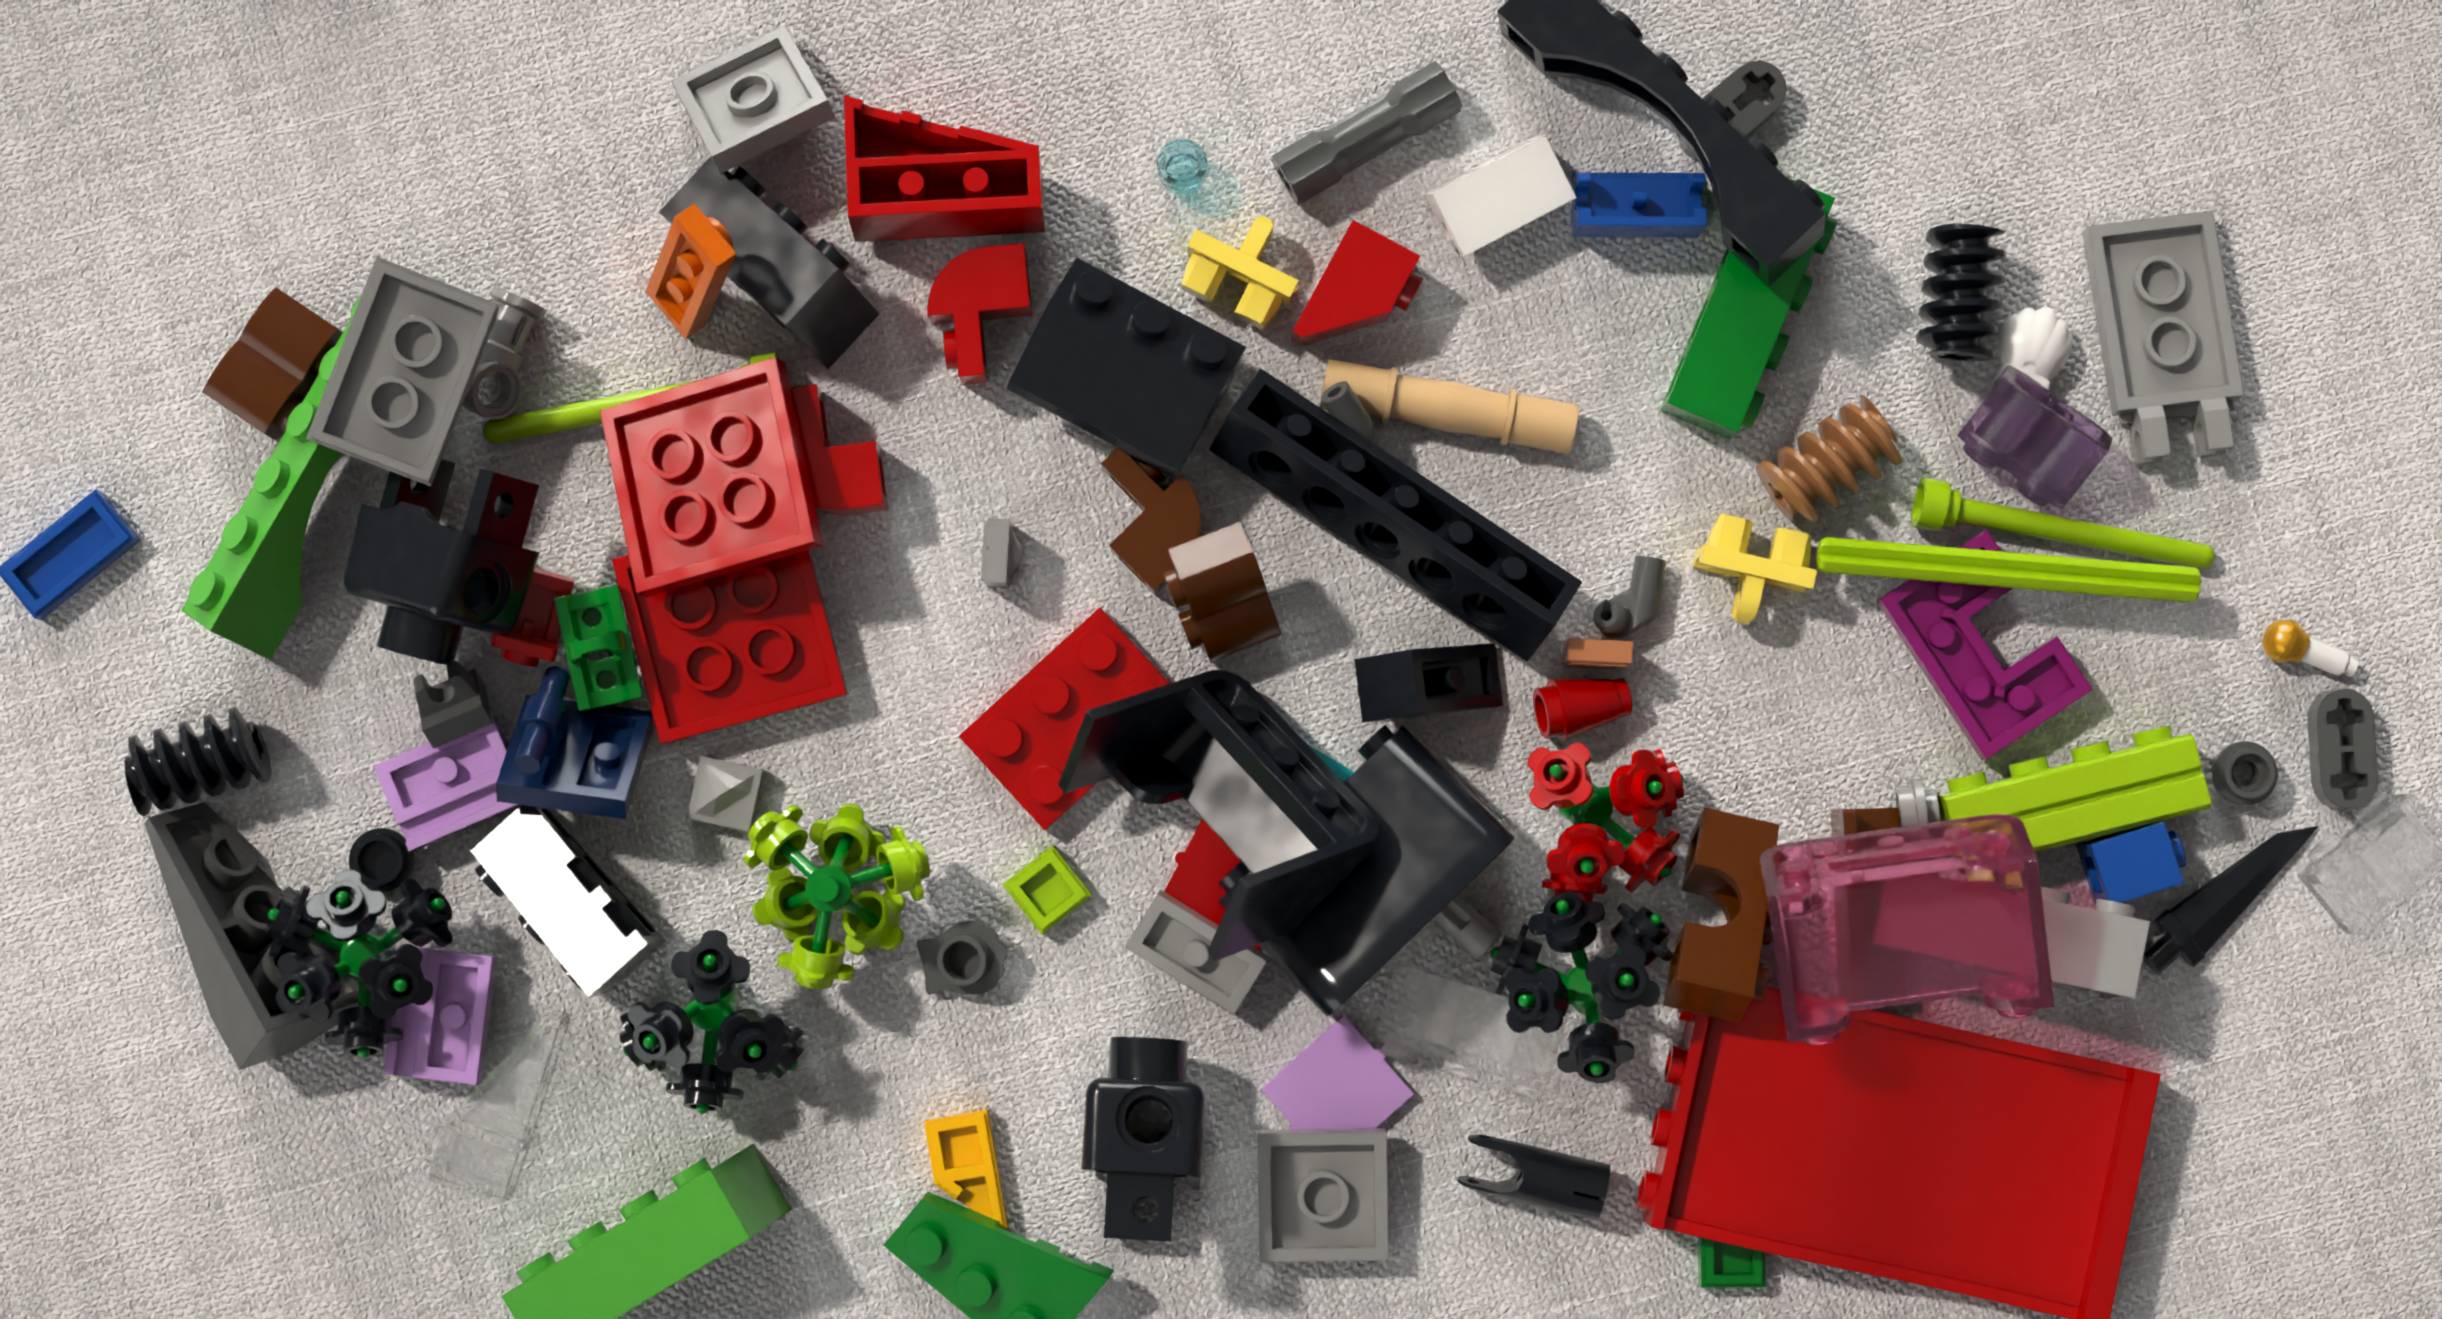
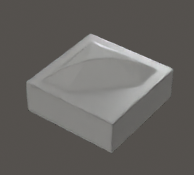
M987 518V522L984 521L981 580L987 587L1010 588V576L1022 560L1023 548L1019 538L1013 531V524L1010 519Z
M700 756L686 818L749 832L754 823L765 770Z

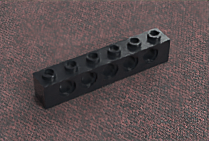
M1263 369L1258 371L1234 404L1209 448V451L1527 662L1555 627L1582 584L1581 580Z

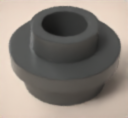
M2243 741L2226 746L2218 753L2212 765V781L2217 792L2225 800L2233 804L2252 805L2259 803L2271 794L2277 782L2278 770L2273 756L2266 748L2254 742ZM2241 761L2247 763L2252 769V778L2245 786L2237 783L2233 776L2234 767Z

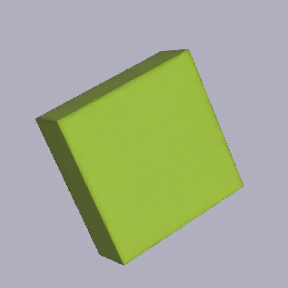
M1054 845L1002 884L1041 935L1092 896L1091 892Z

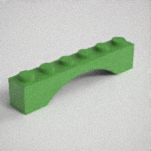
M361 296L355 302L351 319L335 347L331 348L323 357L319 367V374L303 402L297 405L291 412L287 421L286 431L271 457L259 467L255 475L254 486L238 514L233 516L226 524L222 532L221 543L209 564L191 584L189 598L181 610L209 631L269 660L273 657L303 605L300 570L305 531L312 506L328 472L341 455V452L307 440L306 437Z

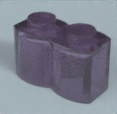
M2009 364L1962 423L1957 435L1965 442L1963 445L1964 452L1977 464L1991 470L1998 466L2010 472L2017 479L2015 482L2016 488L2028 500L2039 506H2046L2048 503H2051L2060 509L2065 507L2108 453L2113 439L2090 418L2061 402L2040 383Z

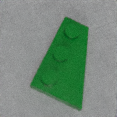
M930 1192L925 1194L883 1245L970 1319H1075L1114 1272L1113 1269L1094 1261L1091 1265L1064 1255L1059 1252L1061 1247L1038 1238L1036 1242H1033L1000 1228L999 1221Z

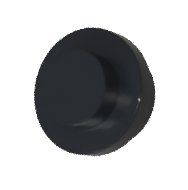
M386 828L372 829L358 837L352 845L349 854V868L360 873L362 883L371 891L389 892L399 888L400 884L411 876L415 863L414 851H408L405 844L407 841L399 832Z

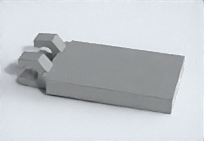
M2213 210L2087 226L2082 234L2112 416L2119 415L2120 424L2131 423L2130 441L2135 466L2161 463L2163 457L2170 456L2171 449L2166 419L2193 415L2192 431L2198 458L2224 455L2226 449L2234 447L2229 411L2234 410L2233 401L2240 399L2244 395Z

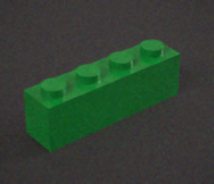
M1813 189L1825 205L1822 209L1825 213L1824 235L1769 287L1728 248L1726 249L1659 411L1726 439H1731L1736 435L1741 426L1748 429L1752 428L1765 398V394L1756 391L1765 368L1772 371L1776 370L1789 341V336L1780 332L1789 309L1797 313L1800 312L1812 286L1814 278L1804 274L1813 251L1821 255L1824 254L1836 228L1838 220L1828 216L1835 197Z

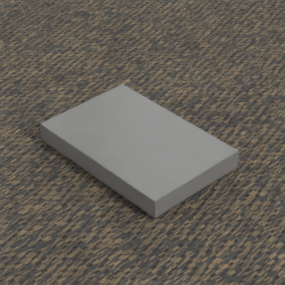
M376 257L306 439L425 485L432 486L501 305Z

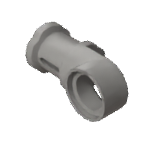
M494 287L490 296L495 303L501 305L463 407L477 415L497 420L505 418L514 412L521 401L523 387L518 373L525 359L520 353L535 319H543L546 310L525 298ZM497 372L502 386L500 394L492 403L482 405L478 398L479 383L487 374Z

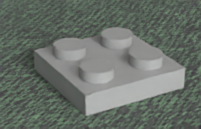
M785 25L671 80L679 99L720 174L836 118L828 99Z
M1386 1128L1258 1130L1260 1262L1389 1260Z

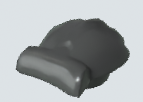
M966 921L957 924L943 932L936 939L917 940V948L924 967L925 985L928 995L945 989L962 994L986 993L996 987L998 980L1005 973L1003 962L1007 958L1008 950L1003 943L998 941L997 932L986 927L985 923L980 921Z

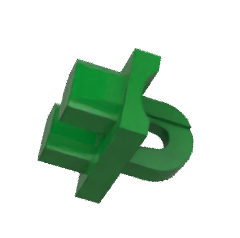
M616 584L589 592L554 598L578 710L583 712L644 698L619 586ZM604 650L613 652V657L589 662L588 654Z

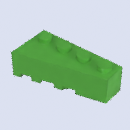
M754 1144L711 1168L706 1158H703L671 1178L677 1187V1190L659 1200L652 1189L619 1209L625 1219L623 1223L607 1231L603 1222L599 1221L568 1240L573 1250V1253L556 1262L551 1252H548L518 1270L516 1273L522 1284L502 1295V1298L515 1319H616L750 1239L791 1211L792 1208Z

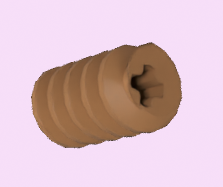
M1860 395L1861 408L1847 403L1839 409L1840 423L1829 417L1819 422L1818 432L1820 438L1807 431L1797 437L1799 453L1788 446L1776 452L1778 467L1766 460L1756 465L1757 474L1765 490L1777 508L1789 520L1793 521V515L1797 512L1811 523L1819 520L1814 501L1817 498H1820L1833 509L1838 507L1840 503L1835 486L1839 483L1854 495L1860 492L1861 489L1856 476V472L1860 469L1874 480L1879 479L1882 475L1876 458L1880 455L1884 456L1895 466L1903 462L1897 439L1891 427L1875 405L1865 396Z

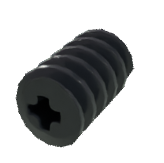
M1952 223L1936 226L1929 229L1926 233L1928 244L1939 249L1927 254L1923 262L1927 270L1937 274V276L1927 278L1921 283L1923 294L1936 300L1923 304L1919 308L1918 314L1922 320L1934 325L1919 330L1916 335V341L1920 345L1933 350L1927 352L1928 355L1956 361H1989L1997 359L1998 352L1980 345V338L1999 334L2000 327L1982 320V314L2002 308L2001 301L1984 293L1985 288L2004 283L2005 277L1988 270L1987 263L2007 257V251L1989 244L1991 237L2002 235L2006 231L1983 225Z
M237 707L229 709L228 728L225 729L220 727L212 714L205 715L203 718V735L200 736L195 734L187 721L180 722L178 724V742L175 743L170 741L162 728L155 729L153 731V749L150 750L145 748L137 735L130 736L128 738V756L124 760L128 790L138 814L143 817L150 813L152 803L158 809L166 811L175 806L177 796L183 802L191 804L200 799L202 788L208 795L216 797L224 793L227 781L233 788L241 790L249 786L252 774L258 781L265 783L271 780L272 772L270 757L261 731L252 721L247 722Z

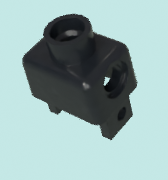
M442 459L432 486L417 481L415 487L411 490L410 478L389 471L380 507L376 508L360 503L344 572V585L348 592L357 597L387 605L376 646L411 657L453 666L464 627L503 635L511 632L518 622L540 552L522 548L539 485L480 468L463 531L453 529L439 523L455 467L454 462ZM500 496V505L498 510L495 512V502L496 499Z
M1111 1037L1108 1077L1096 1078L1087 1087L1081 1170L1085 1172L1107 1173L1104 1238L1171 1241L1174 1177H1187L1188 1185L1193 1190H1200L1205 1099L1201 1087L1195 1083L1186 1082L1187 1041L1146 1037ZM1153 1100L1162 1103L1169 1109L1173 1123L1171 1130L1165 1138L1156 1143L1146 1144L1137 1141L1129 1134L1127 1119L1135 1105L1142 1101ZM1143 1198L1153 1199L1158 1204V1215L1149 1223L1140 1222L1134 1213L1135 1205Z

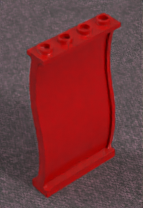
M1767 986L1761 1003L1751 1002L1740 1023L1678 1009L1677 1019L1686 1021L1681 1046L1672 1044L1666 1060L1664 1082L1673 1084L1668 1108L1657 1109L1652 1125L1650 1145L1659 1147L1654 1172L1644 1171L1637 1196V1208L1646 1210L1643 1221L1650 1227L1672 1230L1798 1260L1956 1292L2068 1319H2110L2161 1074Z

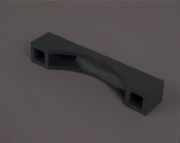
M1508 0L1497 10L1501 34L1545 76L1577 78L1610 87L1643 103L1674 128L1693 150L1711 183L1720 212L1723 244L1768 287L1824 235L1825 213L1822 209L1825 205L1819 195L1804 181L1798 179L1792 183L1776 168L1779 164L1777 158L1761 140L1752 136L1747 141L1730 125L1733 123L1730 113L1716 98L1709 94L1701 98L1685 83L1688 80L1686 73L1671 56L1665 52H1661L1656 56L1641 42L1643 39L1641 31L1626 14L1619 10L1611 14L1597 0Z

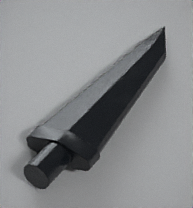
M2319 826L2276 833L2174 907L2162 912L2154 921L2163 936L2144 952V962L2157 974L2164 971L2179 956L2189 966L2194 968L2205 958L2207 951L2287 864Z

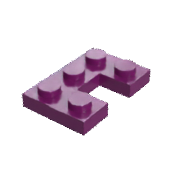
M1987 529L1957 547L2001 551ZM1907 580L1876 601L1981 760H1986L2093 690L2058 636L2050 638L2005 669L2001 667L1969 617L2013 588Z

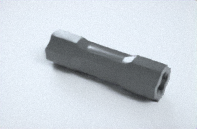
M1434 61L1396 83L1389 92L1327 128L1312 132L1272 155L1271 161L1289 195L1297 205H1300L1338 183L1347 173L1413 135H1421L1461 111L1460 108L1463 106L1457 91L1451 84L1445 71Z

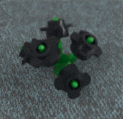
M355 870L341 871L335 876L334 884L328 887L323 894L313 895L308 901L306 899L310 888L303 885L293 901L282 897L276 907L268 912L269 922L265 932L275 937L269 951V956L276 958L282 947L291 951L280 956L277 962L282 977L279 983V991L276 993V1001L282 1011L287 1014H292L296 1011L309 1015L313 1022L323 1023L330 1019L333 1014L331 1004L336 1001L340 994V978L348 974L353 978L359 979L358 1007H351L338 1013V1031L325 1033V1042L331 1045H344V1053L346 1055L361 1058L379 1056L384 1053L385 1044L391 1041H400L404 1038V1031L402 1029L391 1027V1017L395 1015L397 1009L409 1004H426L433 994V985L424 978L420 967L423 959L422 952L416 946H425L433 940L438 946L446 947L453 941L452 933L448 929V921L452 918V909L448 900L441 892L434 888L422 889L419 883L412 878H408L400 884V890L404 897L396 902L391 909L395 927L382 937L368 932L375 925L377 916H380L386 909L385 896L380 891L368 889L362 883L360 873ZM319 920L326 924L329 931L317 927ZM403 938L411 943L403 944L397 950H390L391 946ZM310 939L339 951L340 963L333 965L326 958L317 955L301 959L299 955L306 948Z
M1567 891L1550 899L1544 907V912L1533 915L1529 919L1528 925L1523 923L1517 940L1504 936L1500 947H1494L1491 951V956L1495 960L1490 971L1502 976L1495 994L1501 996L1505 986L1510 992V1010L1506 1015L1508 1026L1516 1033L1526 1032L1530 1027H1540L1545 1033L1556 1032L1562 1026L1563 1017L1570 1004H1572L1577 1012L1585 1015L1586 1023L1576 1027L1568 1037L1569 1051L1562 1052L1557 1056V1065L1565 1073L1578 1072L1579 1076L1587 1081L1606 1083L1616 1077V1070L1623 1062L1634 1058L1635 1051L1631 1042L1621 1040L1618 1030L1609 1024L1600 1022L1599 1017L1604 1016L1610 1020H1618L1625 1015L1627 1009L1637 1005L1646 1008L1651 1007L1658 1001L1660 988L1657 983L1650 980L1645 966H1650L1657 957L1667 962L1673 958V953L1667 947L1669 942L1667 936L1670 934V930L1662 921L1661 916L1653 913L1651 910L1641 907L1636 912L1629 905L1620 903L1617 911L1622 915V919L1610 931L1612 938L1620 949L1612 958L1596 957L1588 961L1584 948L1595 940L1598 933L1596 923L1601 922L1605 918L1606 912L1602 903H1588L1581 900L1576 892ZM1528 929H1530L1533 935L1545 934L1547 943L1552 950L1560 953H1571L1576 967L1570 970L1567 975L1536 962L1543 944L1525 937Z
M719 930L705 932L698 945L688 952H678L672 958L671 968L673 974L677 978H685L689 990L693 993L692 1001L681 1008L671 1002H660L649 1008L645 1003L638 1002L629 1009L628 1013L626 1012L620 1016L625 1031L619 1034L624 1054L637 1067L644 1064L649 1071H653L656 1068L658 1071L664 1070L666 1068L665 1061L674 1068H681L680 1083H667L666 1092L683 1095V1106L697 1110L701 1114H705L708 1111H721L723 1100L743 1099V1090L731 1088L733 1070L736 1068L754 1069L757 1072L755 1077L761 1081L770 1072L780 1079L788 1070L793 1071L797 1068V1059L804 1051L796 1043L803 1034L799 1027H796L793 1031L790 1030L776 1014H768L764 1017L763 1014L754 1009L737 1010L739 992L735 986L737 983H743L748 979L750 963L745 957L736 956L728 946L726 934ZM692 1021L696 1026L705 1030L701 1064H686L690 1059V1052L687 1046L692 1042L694 1036ZM719 1042L721 1049L717 1051V1044Z

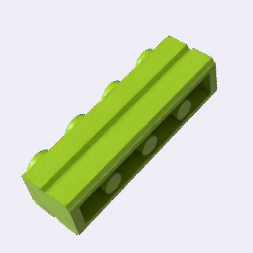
M2170 725L2133 733L2132 738L2135 746L2111 752L2107 740L2070 749L2073 762L2049 767L2047 757L2042 756L2008 765L2011 773L2009 778L1987 783L1986 775L1983 771L1947 780L1949 793L1937 795L1940 813V830L1943 834L1942 839L1949 866L1952 871H1964L2210 809L2212 802L2205 776L2201 771L2202 764L2195 738L2192 736V733L2173 736Z

